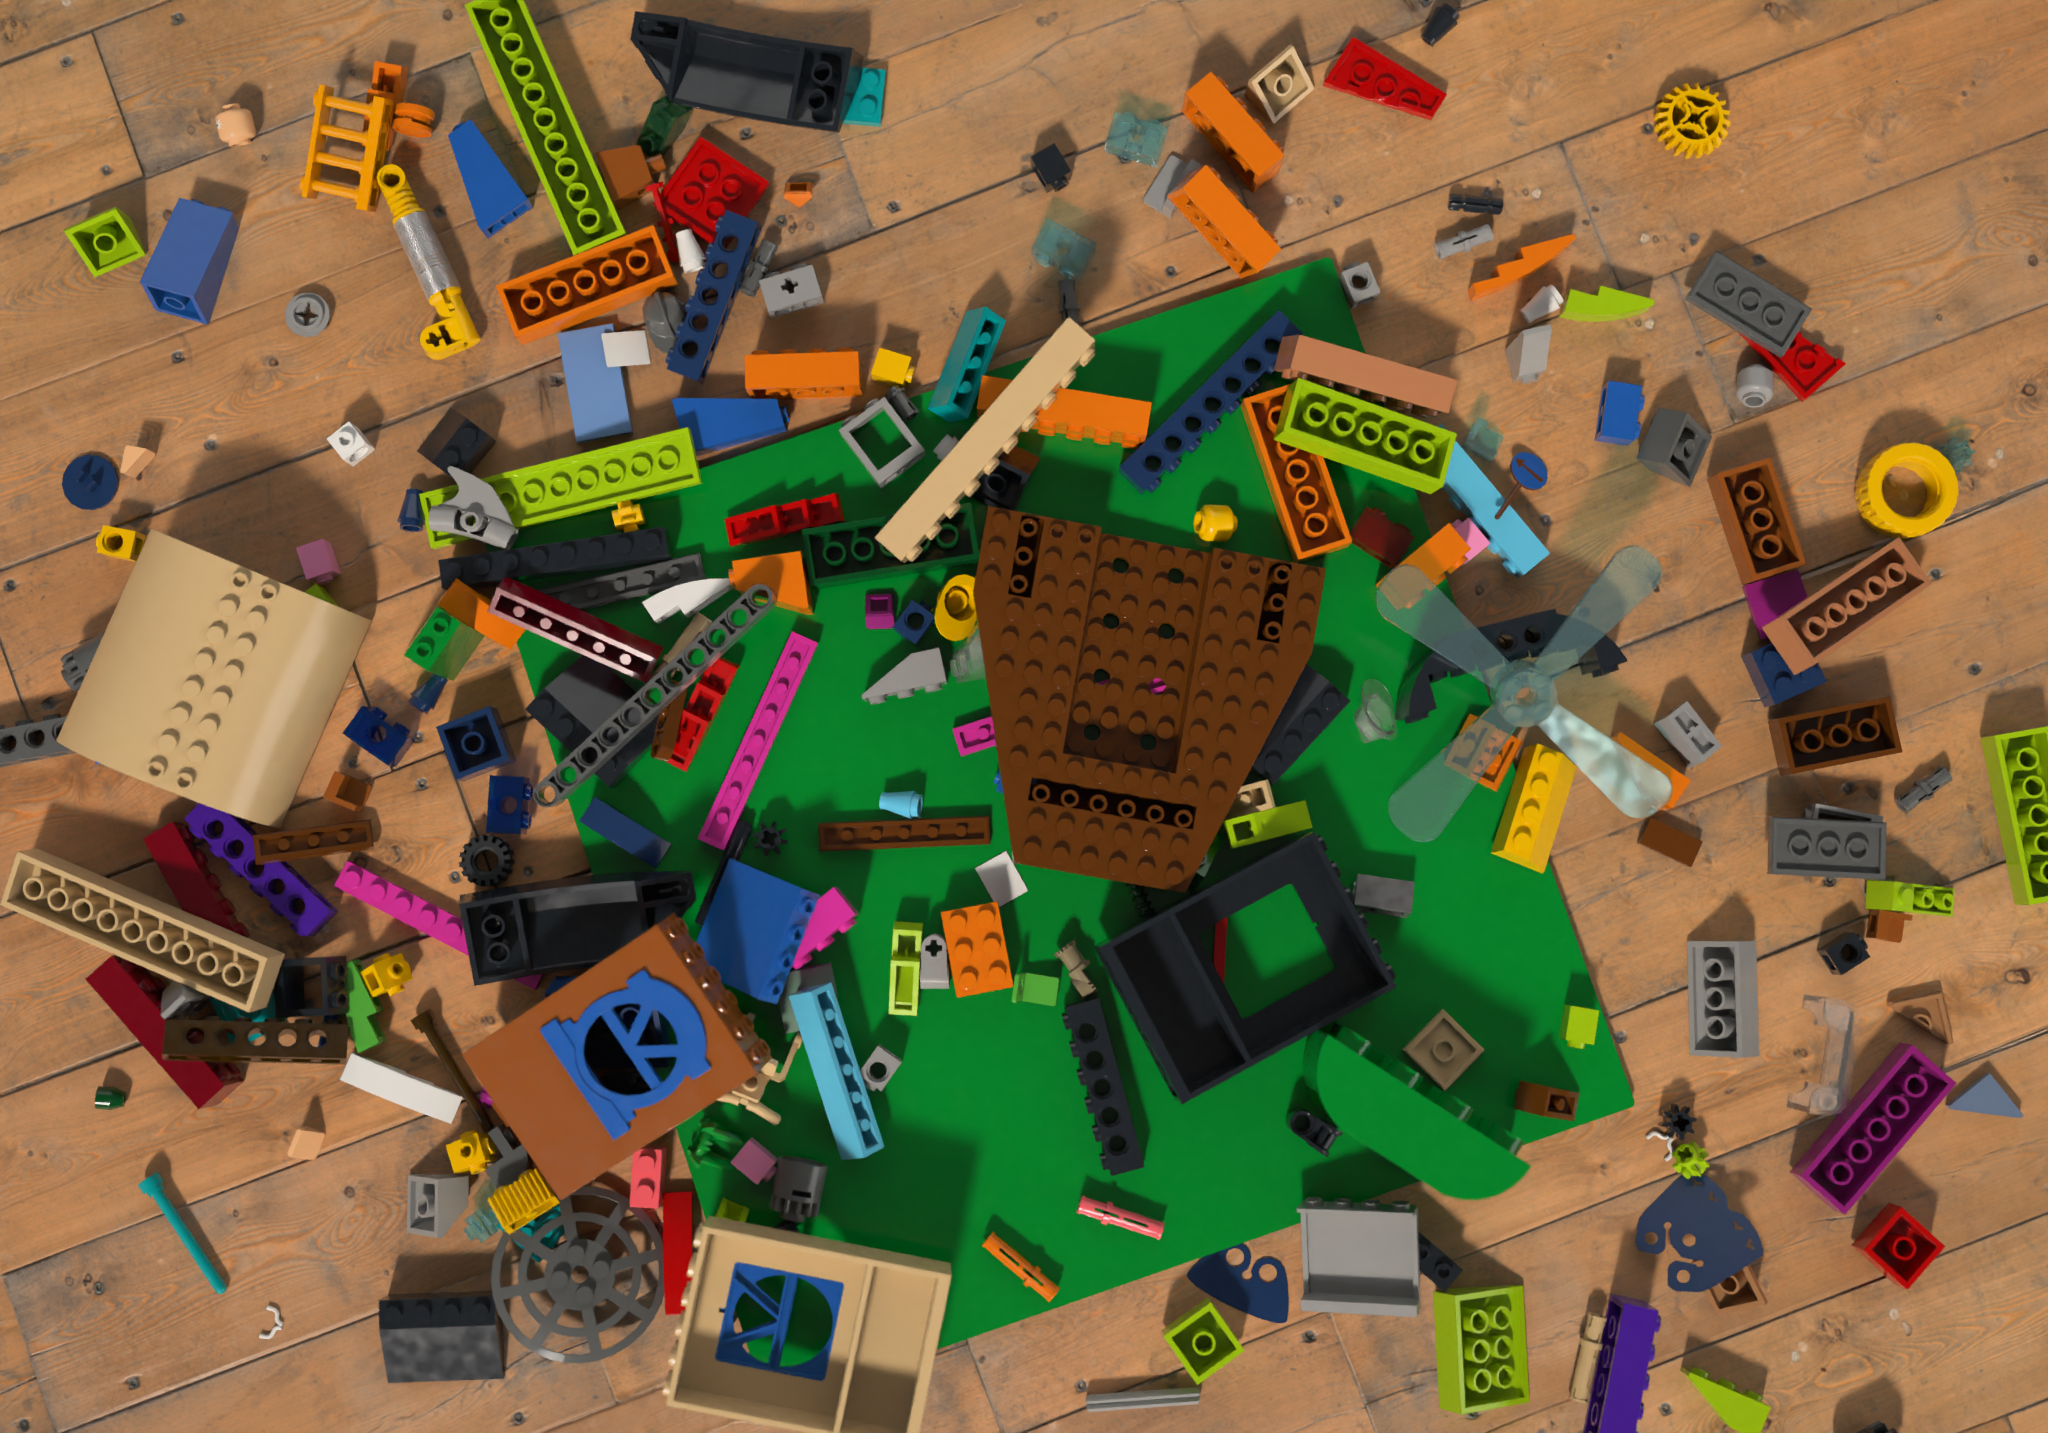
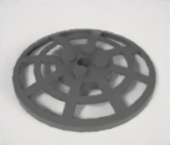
M582 1186L560 1201L559 1205L562 1216L543 1225L532 1237L519 1229L510 1235L504 1231L498 1242L492 1262V1294L498 1314L506 1328L518 1342L530 1351L546 1359L562 1363L599 1361L615 1355L630 1346L654 1320L664 1296L663 1242L652 1220L640 1207H630V1199L613 1190L597 1186ZM578 1194L596 1195L611 1199L618 1204L609 1218L589 1212L573 1213L570 1196ZM627 1209L635 1214L644 1224L653 1240L655 1249L638 1253L637 1247L630 1235L618 1225ZM590 1221L603 1225V1228L595 1241L579 1239L575 1222ZM564 1225L567 1242L561 1244L554 1251L540 1243V1240L558 1226ZM613 1232L624 1242L630 1256L613 1260L609 1252L604 1248ZM511 1238L525 1247L518 1267V1284L501 1288V1262L505 1248ZM533 1252L546 1260L547 1264L544 1278L527 1281V1267ZM658 1260V1286L654 1301L650 1309H647L635 1301L641 1284V1265ZM576 1266L587 1268L589 1276L586 1281L577 1283L572 1279L571 1272ZM632 1267V1284L626 1296L613 1288L615 1272ZM547 1289L555 1304L546 1317L537 1309L529 1293ZM521 1296L527 1311L541 1325L532 1340L525 1336L514 1324L506 1310L504 1299ZM605 1298L620 1306L618 1311L610 1318L596 1324L593 1307L600 1304ZM565 1308L581 1310L585 1327L569 1328L561 1326L556 1322ZM628 1311L642 1319L638 1327L625 1339L612 1347L602 1350L598 1333L615 1325ZM551 1331L568 1337L587 1336L590 1353L582 1355L563 1354L550 1351L542 1347V1344Z

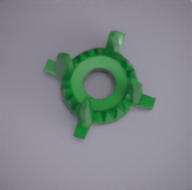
M712 1116L703 1117L697 1124L700 1128L694 1139L693 1146H688L687 1154L696 1168H699L700 1163L724 1170L734 1169L735 1166L730 1163L731 1160L710 1152L711 1149L708 1145H713L711 1142L712 1137L739 1146H744L743 1141L735 1132L717 1125V1123L710 1122Z

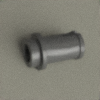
M895 385L886 392L885 396L889 404L892 403L903 420L908 422V420L910 421L919 413V410L905 394V388Z

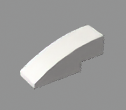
M729 578L697 580L666 589L642 603L653 620L660 624L680 610L688 618L732 590L734 586L730 585Z

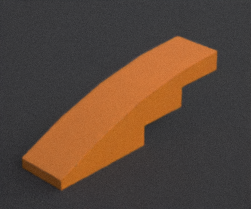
M1575 234L1521 247L1515 254L1516 261L1497 265L1491 273L1493 278L1471 285L1468 289L1470 300L1473 301L1497 293L1534 274L1565 251L1576 239Z

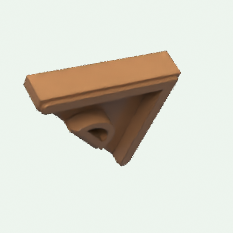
M1942 991L1887 1002L1888 1007L1945 1044H1954Z

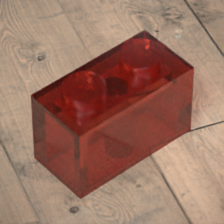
M1366 507L1349 532L1352 544L1390 569H1393L1397 566L1415 537L1410 535L1411 530L1398 522L1393 524L1387 520V515L1380 509Z

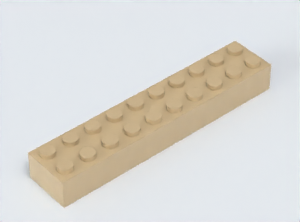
M1068 317L875 538L900 561L906 563L909 559L913 562L923 551V548L920 547L927 538L933 540L941 531L942 527L939 524L946 516L951 519L961 508L958 502L965 494L970 497L981 485L978 481L984 473L989 476L999 465L997 458L1004 451L1008 454L1019 442L1017 435L1022 430L1028 432L1038 420L1036 414L1039 410L1043 408L1046 411L1057 399L1055 392L1061 386L1065 389L1076 377L1075 369L1080 364L1085 367L1090 362L1096 351L1094 349L1095 339Z
M40 849L17 852L0 903L1 906L247 1012L267 1007L285 955L282 952Z

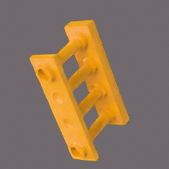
M319 84V88L315 91L313 97L315 113L306 171L300 180L302 197L317 199L318 191L354 199L357 203L356 209L376 212L380 189L377 173L384 164L394 101L374 96L373 102L368 104L333 96L334 87ZM331 107L368 115V118H370L369 129L362 132L330 125ZM327 135L363 143L366 147L364 158L358 160L324 152ZM322 163L359 171L361 175L360 185L354 188L320 180Z

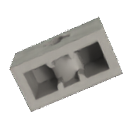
M798 264L793 266L791 271L782 274L780 272H772L766 274L764 279L759 280L771 319L824 303L813 265ZM789 285H793L794 293L789 294Z

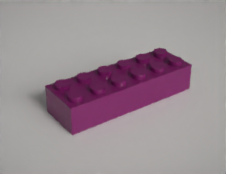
M1899 1042L1791 1169L1790 1173L1832 1210L1846 1215L1957 1083L1915 1046Z

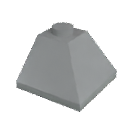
M457 1174L408 1175L407 1233L443 1238L468 1206V1196L470 1194L469 1176Z

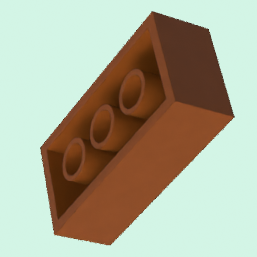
M1771 457L1717 473L1707 479L1742 586L1807 565Z

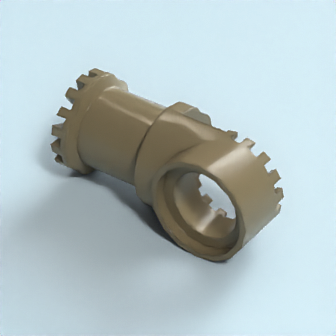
M1074 939L1054 955L1056 958L1059 957L1069 970L1068 975L1071 978V982L1084 1000H1087L1098 991L1092 982L1088 980L1089 978L1084 971H1081L1091 961L1083 957L1076 947L1077 942Z

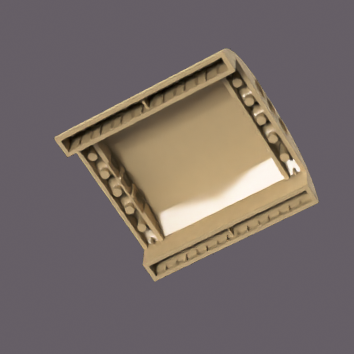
M151 529L56 741L95 762L190 800L246 820L281 828L371 620Z

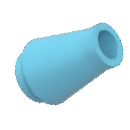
M916 791L882 792L879 801L880 809H885L910 819L913 816L919 817L923 806V796L917 794Z

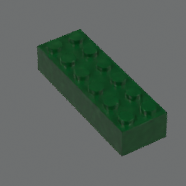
M971 503L960 504L961 508L951 519L947 516L939 524L942 527L941 531L933 540L927 538L920 547L923 548V551L913 562L909 559L906 563L900 561L875 538L894 515L802 529L810 586L813 590L978 564L979 550Z

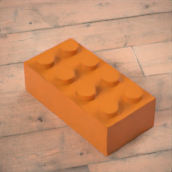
M1209 72L1185 92L1182 113L1247 187L1255 193L1279 173L1285 156L1283 154L1284 150L1277 140H1271L1267 136L1263 124L1257 118L1253 119L1246 112L1247 107L1240 98H1234L1228 91L1227 83L1220 76L1216 77L1212 72Z
M1204 165L1190 172L1167 197L1240 278L1256 274L1281 250L1277 245L1278 240L1270 231H1265L1258 223L1259 219L1254 212L1243 207L1239 202L1240 197L1231 188L1227 189L1220 181V174L1214 168Z
M848 347L836 349L837 352H825V349L814 348L809 349L808 353H797L796 350L785 349L781 350L780 354H769L765 350L752 351V355H745V389L751 399L788 400L863 397L862 362L859 352L853 351V348Z

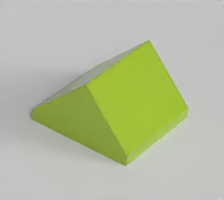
M116 206L64 229L65 234L94 277L146 255L131 217Z

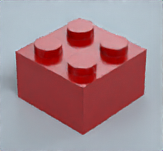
M1889 1202L1852 1244L1861 1255L1893 1284L1906 1290L1912 1286L1945 1248L1937 1238L1906 1210Z

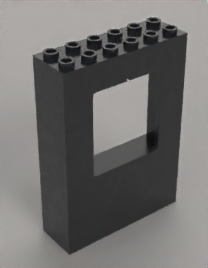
M1315 832L1303 833L1093 946L1174 1100L1181 1104L1188 1102L1397 987L1393 981L1396 979V975L1392 967L1388 963L1384 964L1380 956L1382 949L1378 941L1374 937L1370 938L1366 930L1369 927L1366 918L1361 912L1357 913L1352 904L1355 898L1351 890L1347 886L1343 887L1339 879L1341 872L1337 864L1333 860L1329 861L1325 853L1328 850L1327 845L1320 835L1316 836ZM1291 884L1312 923L1318 921L1319 925L1315 929L1329 953L1335 968L1250 1016L1242 1018L1199 938V932L1276 890Z

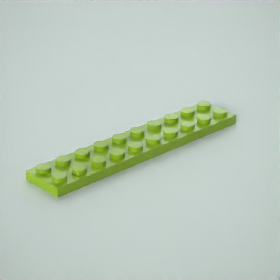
M689 427L481 478V480L495 489L517 529L614 506L618 502L626 500L634 501L703 484ZM458 484L419 494L431 549L435 550L476 540L463 535L432 531L429 527L431 507L453 499L459 492Z

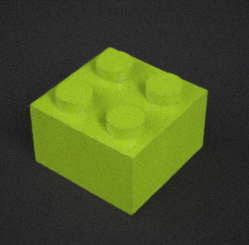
M1206 1297L1161 1330L1163 1337L1197 1385L1245 1351L1209 1297Z

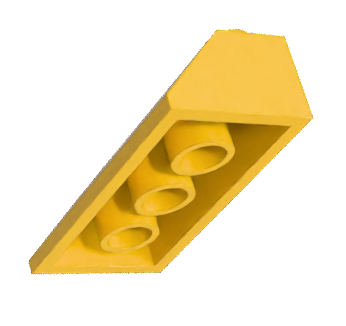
M1538 743L1524 747L1493 843L1492 854L1544 873L1577 769L1563 753Z

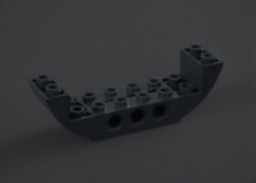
M1555 608L1448 634L1432 642L1433 648L1423 655L1409 671L1401 686L1396 702L1395 721L1404 719L1405 724H1410L1430 717L1428 712L1437 709L1430 683L1448 677V673L1450 678H1454L1474 671L1475 667L1477 671H1483L1502 664V660L1504 665L1528 658L1529 654L1531 658L1546 655L1549 652L1556 651V648L1557 652L1575 647L1582 675L1592 673L1593 678L1618 671V665L1628 661L1617 644L1604 632L1578 618L1557 614Z

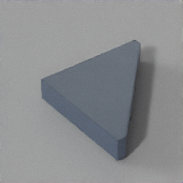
M1990 1073L1982 1075L1946 1104V1107L1952 1110L2015 1118L2024 1116Z

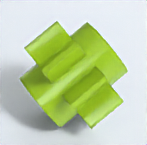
M1692 1141L1690 1145L1681 1143L1675 1153H1672V1156L1677 1161L1672 1167L1686 1179H1689L1691 1176L1701 1177L1706 1168L1710 1166L1705 1161L1709 1154L1703 1147L1700 1148L1695 1141Z

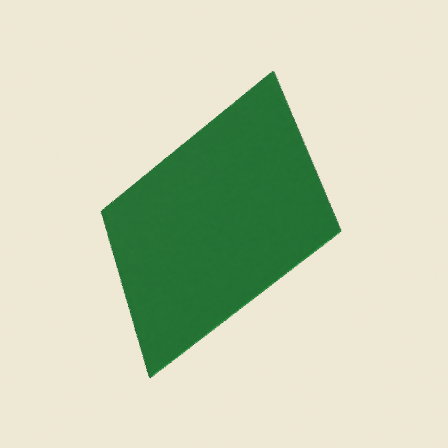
M1325 257L1091 336L1095 339V355L1085 367L1080 364L1075 369L1076 377L1066 389L1152 402L1146 436L1147 440L1278 310L1303 333V336L1365 353L1333 261L1331 258ZM1265 342V348L1268 351L1276 352L1279 350L1276 342ZM1034 356L988 371L985 376L1014 380ZM1253 360L1245 362L1247 370L1252 372L1259 370L1257 362ZM1275 371L1271 376L1266 373L1259 380L1262 383L1261 386L1252 395L1246 393L1240 401L1242 402L1245 398L1291 384L1294 381L1282 378V372ZM1227 380L1225 382L1226 388L1230 391L1240 389L1238 382L1235 380ZM935 390L909 398L914 406L918 408L919 413L910 421L908 420V422H905L895 407L890 404L925 450L926 456L883 488L878 486L840 435L839 430L842 428L841 424L843 423V421L701 468L700 474L703 484L632 501L633 505L640 503L644 513L645 524L640 525L639 529L646 530L665 527L670 532L673 559L700 553L706 579L729 578L728 570L733 569L732 561L797 551H801L806 559L802 532L759 542L730 546L724 519L772 505L781 506L837 493L840 496L845 522L841 523L895 515L942 462V460L937 458L938 455L933 450L946 434L952 438L955 436L960 441L978 421L977 404L979 392L968 419L947 422L928 409ZM1350 394V396L1360 399V395ZM1214 399L1205 401L1206 408L1211 411H1216L1220 408L1219 403ZM1377 401L1376 403H1372L1377 406L1385 408L1384 403ZM1241 405L1231 415L1226 412L1219 419L1222 424L1211 435L1206 432L1200 438L1202 444L1192 454L1187 451L1180 458L1182 461L1181 465L1171 474L1166 471L1160 477L1163 482L1152 493L1147 490L1143 495L1118 472L1119 467L1137 449L1121 447L1122 443L1110 442V445H1101L1094 443V439L1083 437L1081 441L1066 438V434L1055 433L1054 436H1045L1039 434L1036 429L1020 432L1017 435L1019 441L1016 444L1017 447L1040 457L1033 477L1016 509L1018 512L1101 527V533L1196 551L1209 553L1213 548L1293 562ZM884 410L851 434L877 470L883 468L911 447ZM1190 418L1185 421V425L1189 430L1194 431L1200 428V424L1196 419ZM1169 438L1165 441L1166 447L1170 450L1180 448V443L1175 438ZM1151 457L1146 459L1145 465L1151 470H1156L1160 467V462L1158 459ZM1323 457L1352 543L1346 548L1299 563L1326 568L1313 650L1306 664L1334 685L1350 702L1278 781L1270 786L1275 808L1305 800L1313 828L1229 849L1222 822L1218 831L1224 834L1225 837L1204 879L1195 891L1297 836L1310 832H1315L1316 836L1320 835L1328 848L1325 853L1329 861L1333 860L1337 864L1341 872L1339 879L1343 887L1347 886L1351 892L1357 874L1415 882L1412 913L1407 918L1361 912L1368 922L1369 927L1366 930L1370 938L1374 937L1382 949L1380 956L1384 964L1388 963L1396 975V979L1393 981L1397 987L1324 1026L1319 1031L1328 1034L1334 1023L1352 1030L1373 1044L1365 1057L1371 1063L1377 1066L1383 1054L1423 1076L1415 1091L1426 1097L1432 1086L1437 1087L1441 1091L1443 1090L1402 1049L1441 1009H1444L1484 1049L1475 1061L1446 1089V1092L1474 1109L1466 1122L1467 1125L1475 1129L1483 1117L1524 1142L1523 1145L1629 1109L1634 1106V1098L1549 862L1547 861L1544 873H1540L1491 853L1516 774L1513 762L1497 792L1444 765L1469 714L1481 718L1501 730L1480 671H1477L1475 667L1474 671L1454 678H1450L1448 673V677L1430 683L1437 709L1428 712L1430 717L1410 724H1405L1404 719L1395 721L1398 695L1412 667L1423 655L1433 648L1432 642L1445 635L1465 630L1447 578L1429 592L1424 588L1422 593L1425 596L1408 610L1403 606L1396 611L1375 586L1383 577L1431 538L1415 489ZM965 494L958 503H971L980 554L989 505ZM618 505L520 529L511 549L625 533L624 530L617 531L613 521L612 511L619 509ZM1204 505L1229 506L1234 516L1237 517V530L1225 542L1204 541L1194 530L1193 523L1196 512L1200 511ZM488 543L485 544L487 553L502 551L498 547ZM1117 558L1113 561V569L1117 573H1125L1128 569V564L1124 559ZM653 563L520 583L539 591ZM978 564L813 590L810 586L813 615H805L774 606L769 613L721 656L740 667L688 771L685 772L667 762L652 758L650 749L615 788L608 787L593 774L568 797L593 875L625 872L692 871L697 900L690 909L688 908L681 919L688 927L687 933L694 942H697L702 926L696 924L695 919L725 852L699 840L700 832L791 632H795L819 644L739 819L750 823L752 830L738 861L805 890L817 893L819 898L833 887H838L859 913L855 917L857 923L845 933L836 932L832 936L835 941L822 951H818L816 948L811 952L810 956L812 959L803 967L831 962L840 1011L859 1070L862 1069L879 1044L903 1060L882 1091L877 1088L875 1091H872L865 1086L884 1147L865 1158L841 1160L803 1041L795 1054L786 1079L780 1083L770 1079L766 1085L763 1097L759 1101L781 1116L779 1124H771L756 1113L747 1110V1106L739 1103L737 1106L732 1103L716 1100L675 1127L706 1220L708 1216L715 1217L723 1198L749 1208L745 1223L772 1228L785 1220L779 1217L780 1211L769 1208L776 1172L768 1182L762 1179L756 1185L736 1167L732 1170H724L700 1163L699 1168L693 1165L687 1154L688 1146H693L694 1139L700 1128L697 1125L703 1117L712 1116L710 1122L717 1123V1125L735 1132L740 1136L744 1145L753 1137L776 1156L778 1160L779 1156H793L828 1165L817 1217H806L805 1222H795L800 1230V1234L951 1263V1280L937 1349L1301 1223V1213H1297V1208L1302 1200L1305 1201L1308 1197H1320L1322 1201L1334 1202L1338 1198H1348L1353 1203H1359L1421 1181L1336 1126L1317 1109L1308 1094L1303 1077V1054L1309 1035L1184 1104L1174 1100L1093 947L1143 920L1142 917H1138L1140 910L1135 909L1137 903L1132 902L1134 896L1129 894L1131 889L1126 887L1124 882L1013 863L1027 887V892L999 907L1013 985L1015 974L1020 972L1058 977L1060 982L1057 1004L1055 1006L1024 1001L1013 1003V987L957 998L948 954L950 988L920 989L919 985L917 1016L888 1014L894 922L923 923L922 942L927 936L934 933L940 934L945 938L941 912L994 902L975 868L1005 851L1012 862L1013 858L1004 795L996 791L998 785L993 783L999 770L996 746L961 757L952 730L953 728L991 717L977 619L971 633L963 640L958 641L948 640L942 636L934 622L916 647L895 632L893 628H866L865 595L893 593L895 623L911 600L919 603L920 600L924 601L934 609L932 614L935 615L937 597L940 590L956 575L965 574L975 578ZM1174 568L1169 570L1168 578L1172 583L1178 584L1182 582L1183 574L1179 569ZM733 588L698 612L713 623L742 595ZM655 594L583 610L664 647L654 672L663 661L661 659L662 656L668 654L696 615L695 613L688 618L680 610L662 623H656L642 603ZM756 601L758 606L766 604L760 601ZM739 610L734 616V622L738 626L743 625L747 620V613L744 610ZM1109 613L1104 616L1103 623L1107 628L1114 629L1118 626V618L1116 615ZM914 614L908 620V624L912 628H919L924 623V617L920 614ZM1169 624L1160 625V636L1164 639L1172 638L1174 635L1173 627ZM527 629L517 640L521 658L535 698L546 686L582 656V654ZM722 629L717 630L713 635L714 643L716 645L724 643L726 639L725 632ZM935 648L940 649L947 684L942 685V690L926 693L924 688L915 690V695L907 698L898 699L897 695L886 697L887 701L870 705V701L864 702L862 694L910 654ZM701 649L695 650L692 654L693 663L699 665L704 660V653ZM609 667L636 693L647 684ZM1097 669L1094 672L1093 678L1098 683L1108 680L1109 674L1104 669ZM677 671L671 680L681 682L683 679L682 671ZM703 674L687 687L683 709L687 707L697 682L701 680ZM658 688L650 692L649 697L653 704L659 703L662 698L661 691ZM1087 725L1084 729V735L1090 741L1097 740L1099 729L1095 725ZM545 728L558 766L571 752ZM1143 735L1140 739V746L1144 750L1150 751L1155 746V740L1151 735ZM570 766L565 772V777L570 783L576 779V771ZM1250 769L1242 786L1263 780ZM916 791L917 794H921L923 796L921 814L919 817L913 816L912 819L989 816L990 844L819 852L818 823L910 819L894 812L880 809L879 801L882 792ZM594 797L600 798L672 844L657 868L579 822ZM773 821H776L777 830L787 829V832L782 836L783 840L788 841L789 844H781L779 847L781 850L780 855L775 850H770V854L765 856L764 847L758 849L754 847L759 843V839L753 836V833L760 834L762 831L761 823H764L767 828H771ZM767 832V839L764 842L774 846L776 844L774 839L778 836L777 834ZM1291 884L1276 890L1227 917L1224 985L1242 1018L1250 1016L1335 968L1329 953L1315 929L1319 925L1318 921L1312 923ZM1147 886L1143 889L1144 893H1148L1147 901H1151L1150 908L1155 909L1152 912L1153 914L1192 893L1189 890L1186 893ZM1214 924L1199 932V938L1211 961L1213 957ZM1074 939L1077 942L1076 947L1083 957L1091 961L1081 971H1084L1089 978L1088 980L1092 982L1098 992L1087 1000L1099 997L1145 1166L1144 1168L1111 1176L1109 1169L1103 1170L1099 1155L1104 1152L1102 1141L1096 1142L1092 1125L1097 1124L1094 1113L1088 1114L1084 1097L1089 1096L1087 1085H1080L1076 1070L1082 1068L1079 1057L1073 1058L1069 1041L1074 1040L1071 1029H1065L1062 1013L1067 1012L1066 1005L1085 1001L1071 982V978L1068 975L1069 970L1059 957L1056 958L1054 955ZM932 940V943L927 945V949L932 950V954L937 955L938 950L942 949V945H937L936 940ZM721 982L726 990L733 993L738 1003L737 1007L743 1015H748L749 1012L756 1014L753 1030L759 1039H763L770 1049V1056L778 1061L776 1073H781L798 1032L785 1034L779 1000L777 1004L760 1000ZM1564 1004L1599 1010L1594 1045L1585 1044L1584 1049L1567 1046L1568 1040L1559 1038ZM669 1022L670 1045L678 1044L674 1028ZM1083 1023L1079 1027L1078 1033L1082 1038H1091L1095 1033V1027L1091 1023ZM1091 1051L1086 1056V1062L1090 1066H1098L1102 1062V1054L1098 1051ZM670 1057L668 1068H656L663 1082L673 1071L677 1061L676 1057ZM875 1062L871 1066V1072L875 1077L881 1078L886 1075L887 1069L883 1063ZM1099 1079L1094 1084V1091L1098 1094H1105L1110 1089V1083L1106 1079ZM1519 1081L1580 1093L1575 1120L1544 1117L1514 1109L1515 1092ZM1107 1107L1102 1111L1101 1118L1106 1122H1113L1117 1118L1118 1112L1113 1107ZM1301 1107L1320 1120H1325L1343 1133L1341 1137L1337 1136L1328 1150L1330 1153L1328 1157L1312 1148L1306 1141L1295 1135L1287 1127L1286 1116L1291 1109ZM1299 1115L1294 1120V1127L1296 1129H1302L1307 1124L1306 1115ZM1115 1135L1109 1140V1146L1113 1150H1120L1125 1145V1139L1120 1135ZM713 1137L711 1140L713 1145H708L711 1149L710 1152L731 1161L744 1147ZM1083 1195L1103 1203L1109 1201L1115 1207L1165 1222L1160 1240L1110 1223L1104 1225L1100 1223L1101 1220L1081 1213L1078 1214L1077 1208L1081 1196ZM1095 1208V1211H1098V1212H1101V1213H1104V1214H1107V1215H1110V1216H1113V1217H1116V1218L1118 1217V1216L1115 1215V1214H1112V1213H1109V1212H1106V1211H1103V1210H1100V1209ZM1124 1218L1125 1221L1146 1227V1224ZM992 1232L1034 1267L1039 1266L1041 1268L1040 1272L1056 1286L1060 1287L1050 1302L1046 1301L1032 1287L1023 1285L1024 1281L993 1256L986 1248L982 1247ZM1001 1248L999 1249V1251L1003 1253L1007 1258H1009L1014 1264H1016L1017 1266L1019 1265V1263L1016 1262L1012 1257H1010L1005 1251H1003ZM1023 1268V1271L1026 1274H1028L1038 1284L1042 1285V1282H1040L1030 1272ZM773 1275L758 1280L756 1285L780 1306L786 1279L785 1275ZM799 1277L780 1366H793L812 1359L825 1347L832 1332L833 1317L827 1299L813 1284ZM746 1292L741 1294L735 1305L742 1331L777 1320ZM774 1333L747 1342L749 1353L756 1359L768 1363Z

